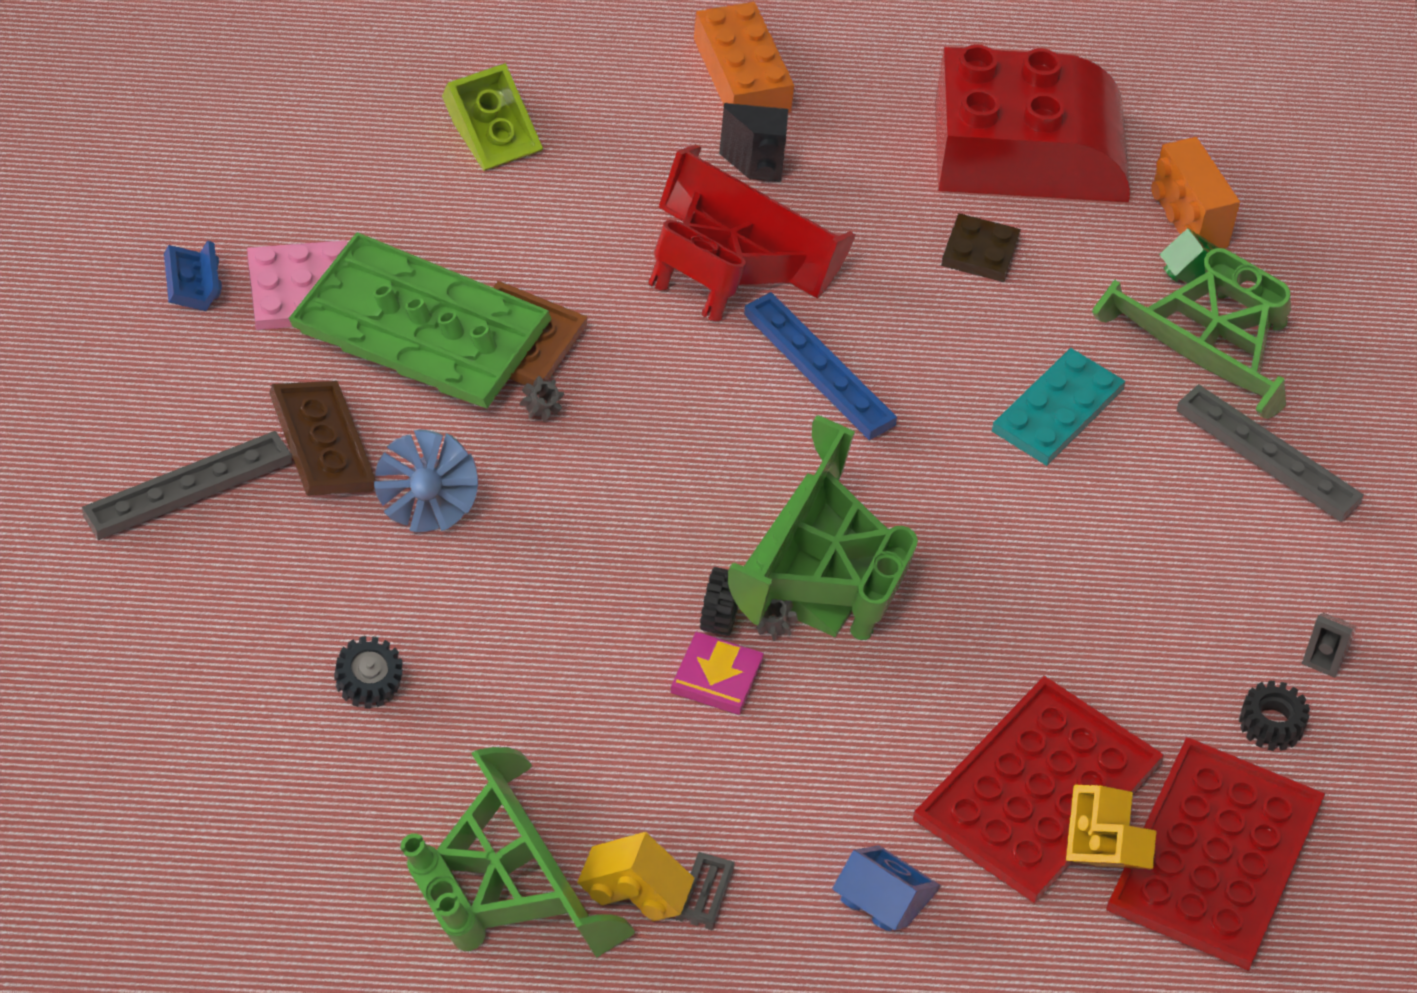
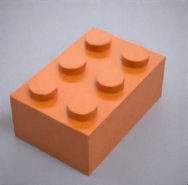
M1197 136L1162 144L1160 156L1156 162L1157 169L1154 181L1151 184V192L1154 199L1160 202L1165 210L1167 219L1174 224L1179 234L1189 228L1217 247L1228 248L1240 200Z

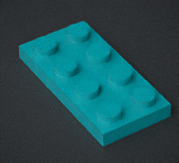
M1070 347L993 422L992 432L1048 466L1124 390L1126 381Z

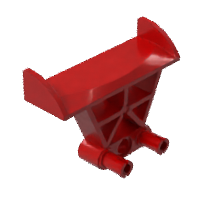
M697 144L677 151L658 208L683 221V223L675 220H667L663 223L654 250L656 262L651 277L648 280L649 285L654 286L655 281H657L655 289L667 290L670 286L669 283L674 268L708 287L710 292L705 307L702 310V315L706 318L710 312L708 320L715 322L722 320L729 297L736 293L738 285L791 283L813 297L819 298L840 270L856 234L848 231L837 236L698 157L701 147Z

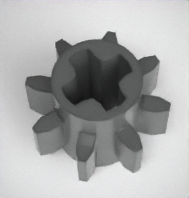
M538 376L534 381V386L528 383L524 386L522 391L527 396L519 404L520 406H526L529 418L541 416V419L545 422L550 417V411L553 414H558L562 409V406L557 401L564 396V392L558 391L555 386L556 380L551 382L543 381L541 376Z
M772 600L762 620L756 627L759 635L767 631L771 634L773 641H776L777 636L784 633L789 636L791 635L790 622H798L797 613L791 611L793 608L792 601ZM774 614L776 617H779V616H781V617L778 618V619H776L775 617H773V616H771V615Z

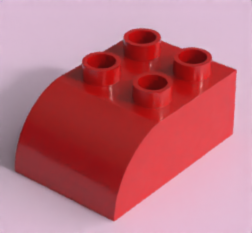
M979 44L969 45L965 48L944 47L935 99L938 191L1129 203L1130 187L1122 98L1116 82L1108 72L1085 58L1069 54H1056L1051 50L1043 48L1021 52L992 50L987 46Z

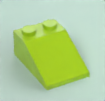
M506 63L447 83L442 94L443 101L454 126L483 171L543 150Z

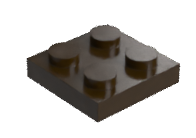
M958 213L942 257L941 266L1005 282L1019 241L1021 229Z

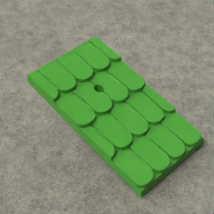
M356 232L289 317L292 327L300 329L302 334L339 346L346 353L395 369L402 376L434 386L441 393L484 408L490 406L495 399L494 397L497 396L510 378V374H513L526 356L527 351L531 349L543 332V329L552 320L549 311L358 232Z

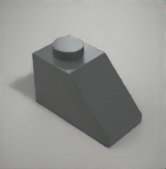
M1324 612L1318 615L1302 664L1335 678L1350 648L1357 626Z

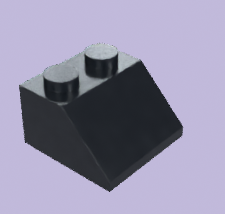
M724 103L719 154L748 179L781 182L788 109Z

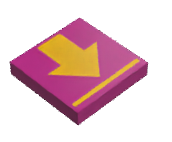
M695 631L671 684L670 693L740 715L763 662L764 653Z

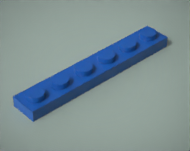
M772 292L745 305L744 315L868 440L896 426L897 416Z

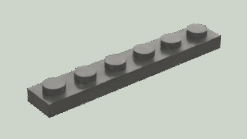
M1198 384L1178 402L1177 412L1340 522L1361 504L1364 494Z
M273 431L82 507L83 517L97 540H101L291 464V453L277 432Z

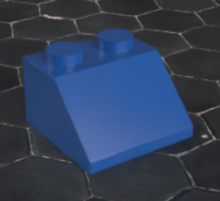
M880 845L853 850L832 890L841 895L840 901L846 906L857 911L863 909L873 916L871 921L875 925L886 931H892V929L899 930L908 927L938 892L941 885Z

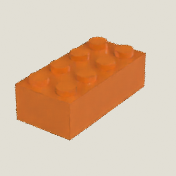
M756 2L696 11L694 41L723 106L724 103L784 108L788 109V113H791L794 83Z

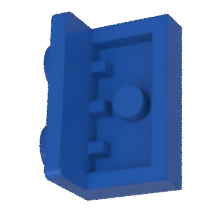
M207 241L201 252L168 245L164 252L168 303L207 311L212 301L218 299L222 289V282L218 279L217 270L219 257L216 255L214 242Z

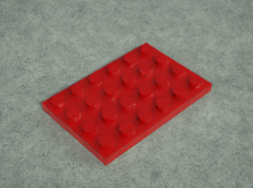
M1043 676L914 811L913 820L1035 904L1072 863L1071 861H1066L1074 785L1105 786L1130 791L1134 794L1160 766L1164 754L1060 685Z
M1186 736L1143 827L1144 829L1156 831L1153 869L1124 868L1108 901L1106 911L1249 971L1323 802L1325 793Z

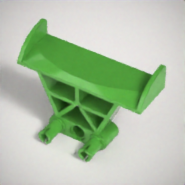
M1215 248L1206 254L1204 259L1205 274L1148 308L1123 294L1120 282L1114 279L1092 310L1097 320L1107 323L1123 313L1182 356L1219 377L1263 397L1256 407L1257 414L1262 418L1269 419L1274 417L1286 406L1285 379L1278 376L1273 382L1260 374L1269 328L1273 324V330H1282L1288 323L1287 316L1291 311L1290 289L1284 282L1223 248ZM1245 281H1251L1255 283V285L1250 288H1244L1240 286V284H1242ZM1218 292V298L1229 296L1248 308L1219 316L1216 294ZM1209 293L1211 311L1194 301ZM1178 311L1206 329L1198 338L1166 318ZM1259 325L1257 338L1243 330ZM1218 336H1222L1224 339L1252 354V367H1247L1213 347Z
M817 415L813 420L812 439L822 463L760 573L737 563H732L728 570V585L731 595L740 610L757 626L773 599L853 606L852 612L855 617L850 627V632L858 640H867L873 634L875 623L883 618L909 569L918 538L909 527L895 526L888 530L839 482L855 431L820 415ZM825 504L843 520L835 537L813 527ZM851 529L856 532L855 534H849ZM799 551L822 560L814 576L787 574ZM874 556L865 575L860 580L850 560ZM829 570L834 578L826 577Z
M490 747L472 752V756L488 780V783L438 849L426 845L423 837L417 833L407 835L401 842V851L408 858L407 866L409 872L441 927L459 950L472 951L477 949L485 939V928L569 913L596 958L635 933L631 924L623 917L612 914L593 916L587 914L508 785L510 781L532 768L529 759L521 751L509 747ZM503 805L521 837L496 853L482 830L500 806ZM478 838L486 852L468 849L475 839ZM535 858L555 892L522 897L509 873ZM452 871L485 873L473 905H471ZM504 885H506L514 899L498 902Z

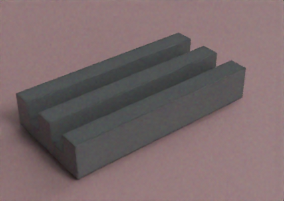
M698 852L691 871V875L695 878L681 915L676 916L675 920L683 922L684 918L691 920V925L698 926L699 923L705 924V929L713 930L734 871L735 862ZM704 863L709 864L710 868L695 909H689L688 906ZM718 868H723L724 871L709 913H703Z

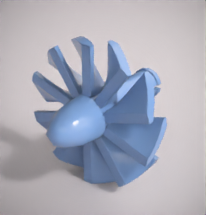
M414 430L424 456L420 459L411 434L392 441L387 448L411 462L414 468L407 467L384 452L378 461L375 476L407 475L410 478L407 480L374 481L375 492L380 503L384 506L404 489L411 487L409 492L384 510V513L395 522L408 526L416 497L418 500L410 531L427 532L439 527L443 531L457 523L465 513L468 514L474 503L478 489L476 464L471 453L468 454L462 444L448 433L445 434L438 460L437 455L443 435L430 430Z

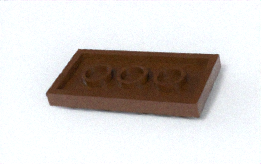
M338 381L272 384L269 395L306 495L374 491V481L376 479Z

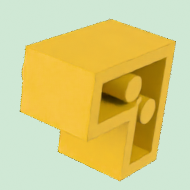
M1074 785L1066 861L1101 867L1153 869L1156 831L1130 826L1133 792L1105 786Z
M647 832L592 846L577 883L601 906L629 899L641 910L644 916L652 921H658L681 915L695 878Z

